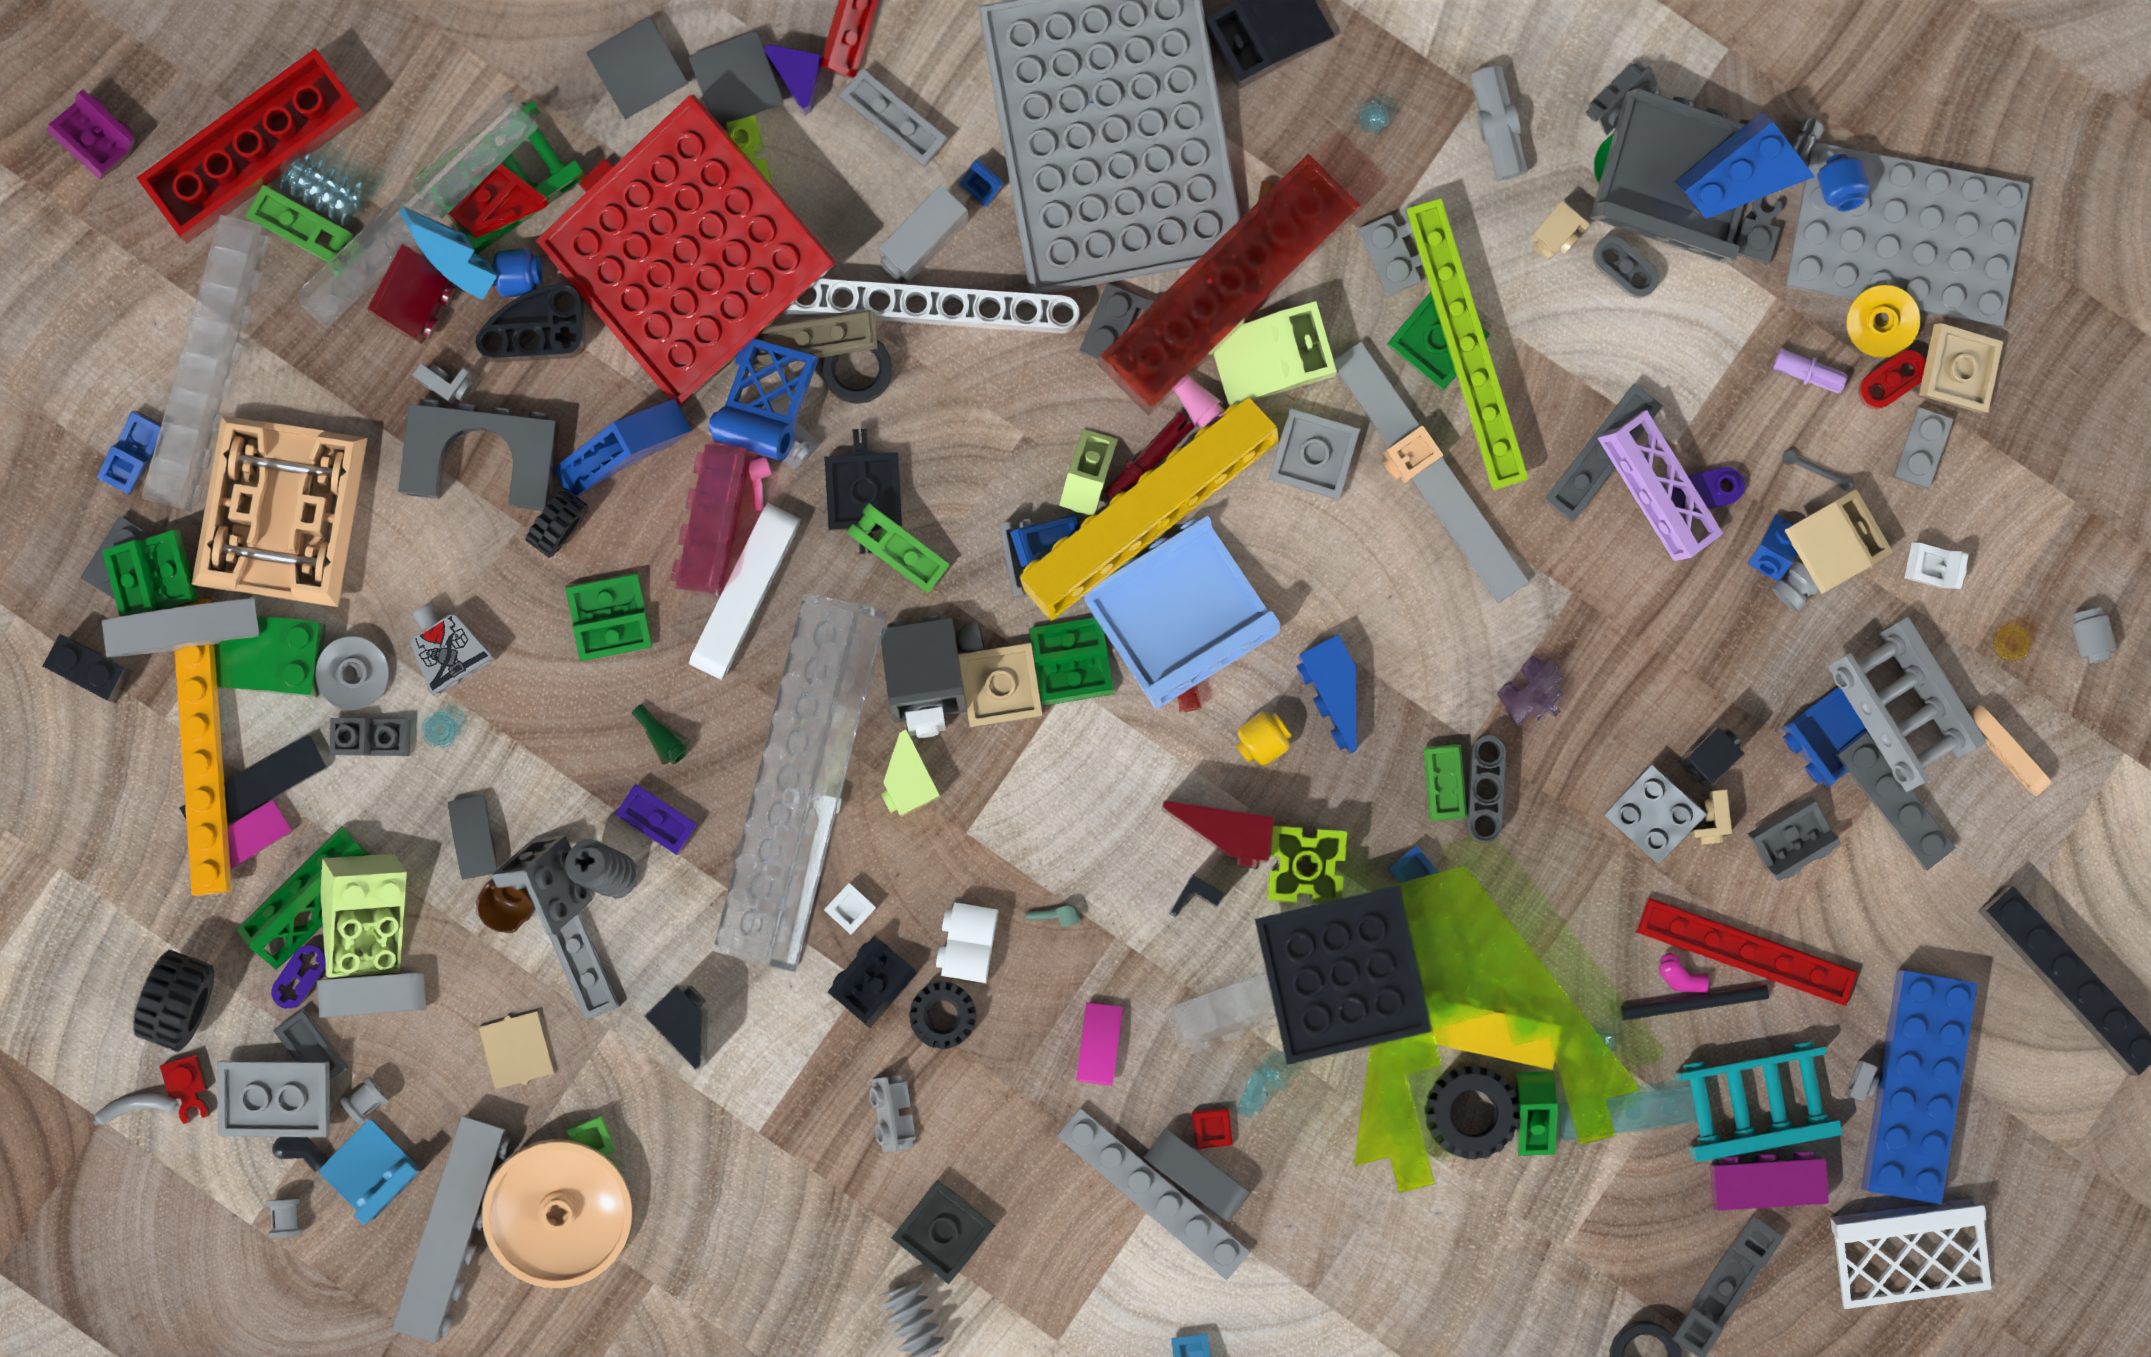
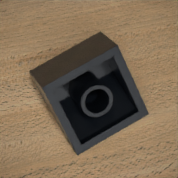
M676 985L644 1017L695 1070H699L707 1064L708 1011L702 1006L706 999L692 985H688L686 988L683 985Z

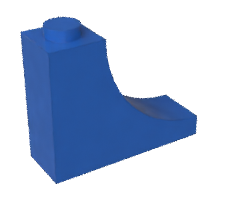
M675 399L614 421L555 466L553 470L563 488H567L577 497H580L630 465L674 445L690 433L692 429Z

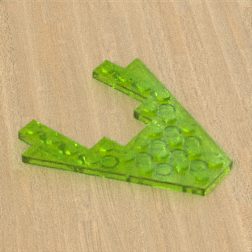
M1462 866L1392 885V887L1400 885L1433 1029L1504 1011L1513 1046L1549 1037L1578 1145L1616 1136L1606 1099L1640 1091L1638 1084L1468 868ZM1433 1032L1369 1047L1353 1161L1355 1166L1389 1158L1399 1194L1435 1184L1406 1077L1409 1074L1442 1066Z

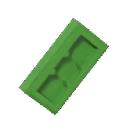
M1461 745L1423 748L1429 822L1466 819Z

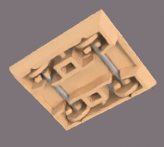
M222 416L192 585L338 608L368 438L272 422ZM244 439L248 440V445H246V449ZM252 466H257L256 472L252 469ZM242 470L241 485L234 484L232 498H228L230 481H237ZM333 496H338L335 514H330ZM226 507H230L228 519L233 523L230 539L228 527L223 526ZM329 523H333L330 543L325 542ZM225 560H226V561H227V564H226L225 572H219V571L222 570V568H223V566H224V563H225Z

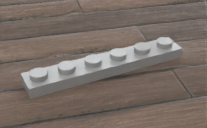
M1080 1108L1057 1135L1062 1142L1225 1280H1228L1249 1255L1250 1251L1083 1109Z

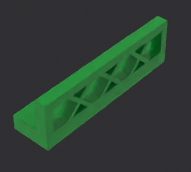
M341 826L236 930L248 947L277 970L323 925L320 901L322 858L365 856L371 854L357 842L347 829ZM312 911L311 920L304 926L294 927V918L300 912ZM285 937V945L274 956L265 949L274 938Z

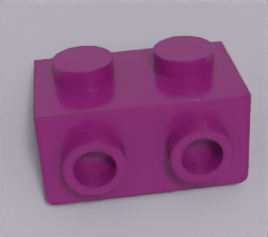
M83 89L77 93L75 103L50 122L47 128V132L99 180L131 155L135 142V137L129 126L122 121H117L107 112L105 105L100 99L90 96Z

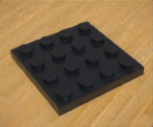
M1400 885L1255 919L1287 1065L1434 1032Z

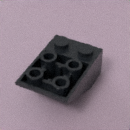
M1236 0L1205 17L1207 33L1238 89L1247 86L1335 38L1315 0Z

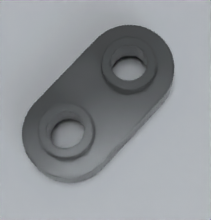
M1609 236L1603 238L1596 245L1593 251L1595 266L1626 294L1633 298H1645L1656 289L1659 282L1657 269L1625 240L1617 236ZM1608 250L1616 252L1617 261L1613 263L1608 262L1605 259V252ZM1635 274L1644 276L1645 285L1636 286L1632 280Z

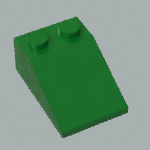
M257 616L258 637L223 640L219 644H215L218 688L318 698L319 690L315 681V667L324 647L325 624L318 621Z

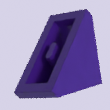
M767 45L763 48L766 57L806 116L812 110L821 69L819 66L821 56L785 47Z

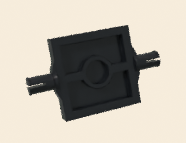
M861 428V443L859 429L852 430L854 451L843 456L824 457L829 531L848 530L852 524L857 525L864 516L862 511L868 503L900 527H903L898 452L877 453L868 450V429ZM876 523L868 535L873 538V532L882 529V527ZM859 543V554L866 555V547ZM868 549V554H874Z

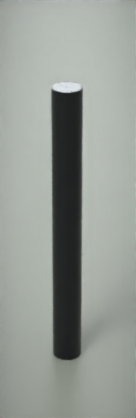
M1767 985L1620 1006L1622 1021L1766 1000L1769 999V991Z

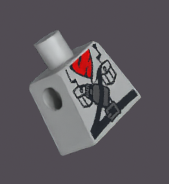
M431 603L421 607L412 614L423 632L409 641L428 689L433 696H440L496 661L493 654L458 615L452 613L441 620Z

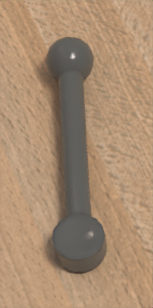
M1787 450L1782 455V461L1786 465H1799L1840 484L1841 489L1845 491L1851 490L1854 486V481L1851 477L1845 476L1842 478L1797 457L1796 452L1793 450Z

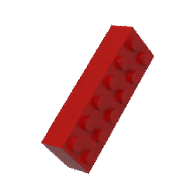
M315 48L136 177V179L177 235L188 243L259 192L263 185L267 186L365 114Z

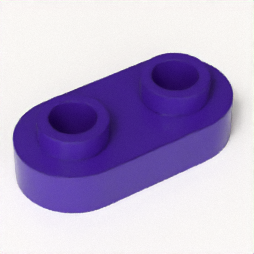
M1729 467L1688 476L1708 510L1733 504L1740 499L1745 489L1742 475L1737 470ZM1728 479L1732 482L1733 488L1731 492H1724L1720 488L1721 480ZM1673 487L1672 502L1675 507L1685 509L1686 497L1683 490Z

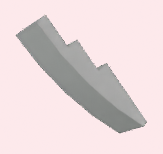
M254 598L171 608L102 620L106 658L178 651L182 647L219 644L223 640L258 637L259 635Z

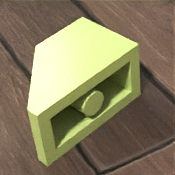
M1086 429L1082 430L1068 471L1059 506L1088 515L1096 513L1118 439Z
M907 730L900 732L883 782L887 790L881 793L890 813L897 810L902 817L941 796Z

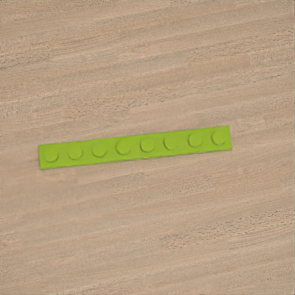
M1442 198L1407 208L1408 221L1492 491L1527 481L1529 478Z

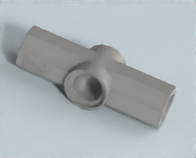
M1491 66L1471 73V83L1479 112H1477L1479 129L1483 142L1488 144L1496 180H1509L1527 174V163L1519 135H1521L1519 117L1514 103L1511 104L1502 66Z

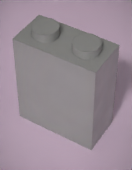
M940 184L879 247L882 257L880 262L883 264L881 267L895 281L903 278L909 283L969 222L967 209Z

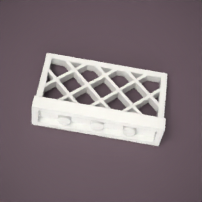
M1977 1197L1942 1202V1204L1931 1203L1830 1217L1832 1232L1835 1236L1841 1297L1844 1309L1992 1289L1984 1220H1986L1985 1205ZM1975 1226L1976 1239L1967 1250L1952 1240L1961 1227ZM1950 1229V1231L1947 1234H1944L1942 1231H1940ZM1934 1231L1943 1239L1931 1255L1918 1247L1916 1242L1924 1232ZM1914 1234L1910 1240L1904 1235ZM1897 1236L1907 1244L1895 1259L1892 1260L1880 1251L1879 1248L1888 1237ZM1877 1239L1873 1245L1867 1240ZM1861 1241L1870 1249L1856 1265L1846 1258L1845 1243ZM1948 1243L1963 1253V1256L1951 1271L1936 1260ZM1912 1248L1927 1259L1914 1276L1899 1265ZM1977 1248L1979 1260L1975 1256H1973V1253L1977 1250ZM1875 1253L1890 1263L1878 1280H1875L1862 1270ZM1969 1258L1980 1266L1981 1281L1964 1282L1956 1276ZM1847 1264L1853 1268L1852 1272L1849 1275ZM1932 1264L1947 1274L1939 1286L1928 1287L1920 1281ZM1895 1269L1911 1279L1904 1289L1899 1292H1891L1883 1286ZM1858 1274H1861L1874 1284L1865 1296L1851 1298L1849 1285ZM1953 1279L1959 1283L1949 1285ZM1916 1284L1921 1287V1289L1912 1290ZM1879 1289L1884 1292V1294L1875 1295Z

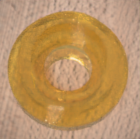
M2007 625L2000 628L1993 639V647L1996 654L2001 659L2009 662L2024 658L2031 646L2029 634L2018 625ZM2007 637H2014L2016 639L2017 647L2015 650H2009L2006 647L2005 640Z

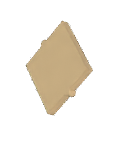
M538 1011L514 1018L508 1015L504 1017L503 1021L478 1027L495 1090L518 1083L525 1086L529 1083V1080L555 1074Z

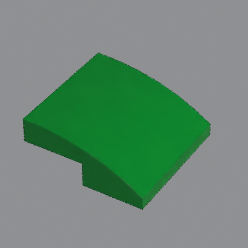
M171 530L143 540H133L102 550L120 617L177 608L199 601L195 586L192 585L193 577L180 530Z
M638 571L565 586L580 662L652 648Z
M1095 618L1029 628L1041 706L1114 695L1105 635Z

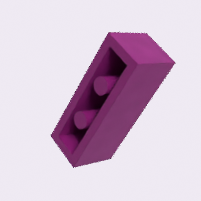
M1815 1151L1793 1152V1159L1779 1160L1778 1154L1756 1155V1162L1743 1163L1741 1156H1727L1719 1158V1164L1710 1165L1713 1209L1717 1211L1829 1204L1826 1159L1816 1158Z

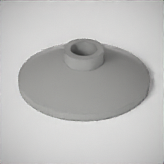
M348 636L332 641L321 651L316 662L315 681L319 692L329 703L341 709L358 710L370 706L380 698L388 683L389 670L384 654L374 643L361 637ZM348 666L355 670V677L351 681L346 680L343 676V671Z

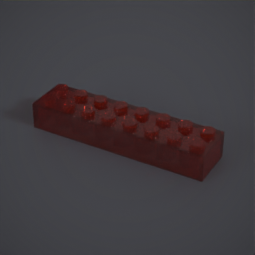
M1308 153L1099 356L1097 365L1150 416L1356 215L1360 204Z

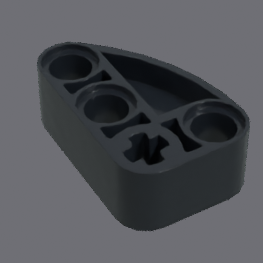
M565 284L547 286L530 291L502 307L487 321L476 336V347L485 359L497 363L577 357L584 350L586 343L583 299L575 288ZM562 295H572L575 298L573 308L567 312L557 310L556 304L558 299ZM570 331L572 336L576 338V342H570L571 347L565 348L559 342V338H565L564 332ZM529 333H536L540 337L538 347L531 351L524 350L522 348L524 336ZM493 335H500L503 338L502 348L494 353L487 352L485 349L487 339Z

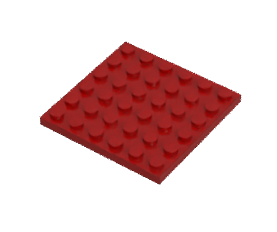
M694 94L689 95L535 240L669 400L675 399L679 407L686 403L837 263Z

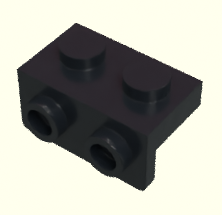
M874 936L869 942L864 943L859 948L856 958L847 969L841 971L835 977L832 987L828 990V994L840 1002L866 1026L871 1028L918 971L879 938Z

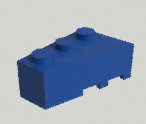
M1761 112L1678 178L1675 183L1695 209L1705 219H1708L1815 176L1775 123Z

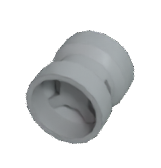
M1798 561L1789 569L1787 581L1779 580L1772 587L1774 594L1796 613H1799L1806 606L1805 597L1819 592L1805 565Z

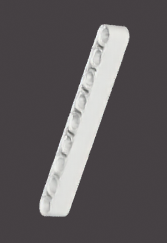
M819 279L810 287L817 293L816 300L812 304L805 306L796 300L782 313L830 317L872 310L877 321L1049 333H1068L1074 330L1079 322V307L1076 301L1067 296ZM845 290L853 294L854 298L850 306L839 308L834 305L833 299L838 292ZM877 293L886 294L890 298L889 306L881 311L874 310L870 306L871 298ZM913 296H921L927 301L926 308L920 313H912L906 308L907 301ZM951 298L959 299L964 305L961 313L955 316L947 315L943 311L944 303ZM984 302H996L1000 306L998 315L994 318L983 317L979 309ZM1025 303L1032 304L1037 310L1036 316L1029 321H1023L1016 315L1017 308ZM1059 306H1067L1074 315L1069 322L1062 324L1054 320L1052 316L1053 311Z

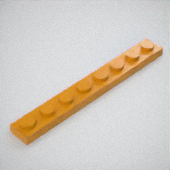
M206 598L198 599L199 601L183 605L180 607L207 604L212 602L211 600ZM215 644L182 647L181 650L175 651L191 895L204 896L232 892Z

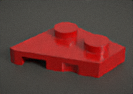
M493 158L448 208L446 214L449 219L476 239L542 210L549 203L546 197Z

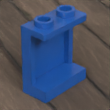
M1839 687L1782 727L1786 733L1782 738L1788 748L1795 755L1800 752L1808 763L1804 767L1807 774L1814 783L1818 785L1822 782L1825 787L1831 786L1837 779L1848 772L1835 754L1863 731L1869 734L1846 695Z

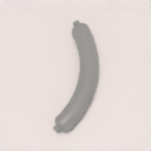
M153 1093L138 1094L120 1099L104 1107L95 1114L93 1123L96 1126L98 1124L105 1125L120 1115L145 1108H156L173 1113L178 1111L180 1106L178 1101L170 1096Z

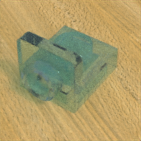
M1263 1066L1260 1073L1252 1070L1236 1112L1252 1118L1254 1111L1261 1113L1268 1096V1092L1263 1091L1264 1085L1268 1084L1286 1091L1288 1084L1281 1082L1283 1074Z

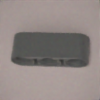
M1491 735L1483 736L1476 740L1471 746L1469 757L1466 830L1469 837L1478 843H1488L1495 840L1502 830L1506 749L1499 738ZM1488 742L1496 747L1498 754L1494 762L1486 763L1480 759L1478 749L1482 743ZM1482 779L1490 780L1495 785L1496 792L1490 800L1480 798L1476 792L1477 784ZM1480 816H1486L1493 822L1494 829L1488 837L1480 836L1475 831L1474 824Z
M1167 1128L1162 1131L1143 1157L1227 1222H1230L1251 1194L1250 1191Z

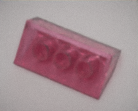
M705 444L704 452H697L693 473L699 474L696 488L690 487L686 502V509L691 510L689 524H682L678 545L684 546L681 560L675 559L671 573V581L676 582L675 588L678 591L719 599L723 592L751 456L746 448Z

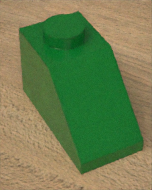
M1554 1071L1517 1072L1516 1099L1520 1103V1111L1518 1112L1520 1123L1519 1127H1516L1518 1156L1555 1155L1558 1100Z

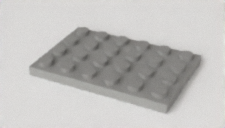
M1817 142L1813 143L1807 166L1815 177L1804 181L1785 287L1854 300L1861 292L1872 286L1893 285L1903 289L1914 299L1919 313L1997 328L2003 327L2030 183ZM1836 154H1846L1847 157H1855L1861 160L1870 184V192L1864 198V204L1850 211H1838L1837 208L1828 206L1824 201L1817 179V174L1826 165V160Z

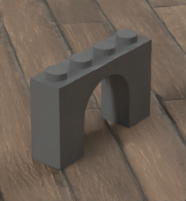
M420 399L419 405L409 404L399 493L405 496L440 499L444 461L451 445L467 433L487 431L502 437L512 453L513 468L508 504L512 508L542 511L549 504L559 424L551 420V414L529 412L528 418L514 416V410L506 408H493L492 413L478 412V406L462 403H457L456 409L441 408L442 402L427 399Z

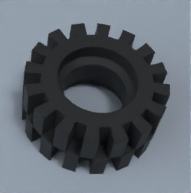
M562 488L549 501V504L543 508L540 516L535 519V523L530 527L525 541L548 558L553 557L561 549L562 545L568 541L570 535L575 532L576 527L586 515L589 505L567 488Z
M948 982L933 983L921 989L913 999L909 1012L910 1026L916 1037L926 1045L938 1049L952 1048L964 1042L971 1034L976 1022V1008L970 995L960 986ZM948 1001L954 1005L957 1010V1021L953 1027L947 1030H938L931 1025L928 1019V1012L934 1003Z

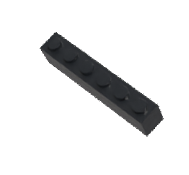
M2005 886L1978 911L2129 1075L2139 1076L2151 1065V1034L2014 886Z

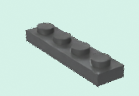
M1634 383L1543 501L1573 523L1615 469L1598 437L1608 430L1621 427L1644 410H1647L1653 419L1663 405ZM1641 423L1630 431L1635 442L1645 430Z
M1863 731L1835 754L1924 870L1928 871L1956 848L1912 790L1906 792L1903 786L1895 779L1891 767L1867 732Z

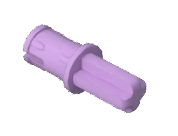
M1782 347L1772 370H1778L1803 380L1802 384L1807 385L1809 382L1835 393H1841L1847 381L1846 373L1816 362V357L1808 359L1787 351Z

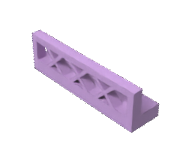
M1647 410L1641 411L1621 427L1608 430L1598 437L1599 442L1673 561L1692 558L1723 534ZM1640 423L1648 434L1646 447L1637 445L1630 434V431ZM1653 456L1663 458L1667 464L1665 478L1656 476L1652 470ZM1673 487L1681 488L1685 493V509L1675 507L1672 502ZM1692 518L1700 519L1709 532L1698 541L1690 531Z

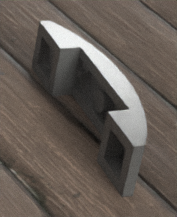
M1752 1216L1705 1281L1676 1329L1672 1340L1696 1357H1706L1723 1332L1724 1324L1761 1268H1765L1784 1239V1236L1755 1216Z

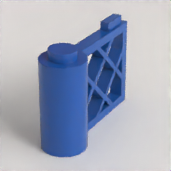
M754 339L736 357L734 364L739 366L725 406L720 408L718 412H714L710 418L709 432L712 434V439L718 443L783 461L789 455L794 441L793 427L819 359L814 355ZM757 350L769 352L773 364L756 372L753 361ZM777 355L783 356L784 358L779 360ZM795 360L804 362L805 365L801 375L788 381L783 367ZM778 371L784 385L766 394L760 380ZM755 383L761 397L748 405L738 402L743 389ZM787 392L791 403L786 416L775 413L770 401ZM765 405L767 410L761 409L759 407Z

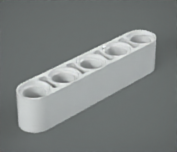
M770 503L766 504L692 653L689 665L720 680L724 679L798 530L801 518Z

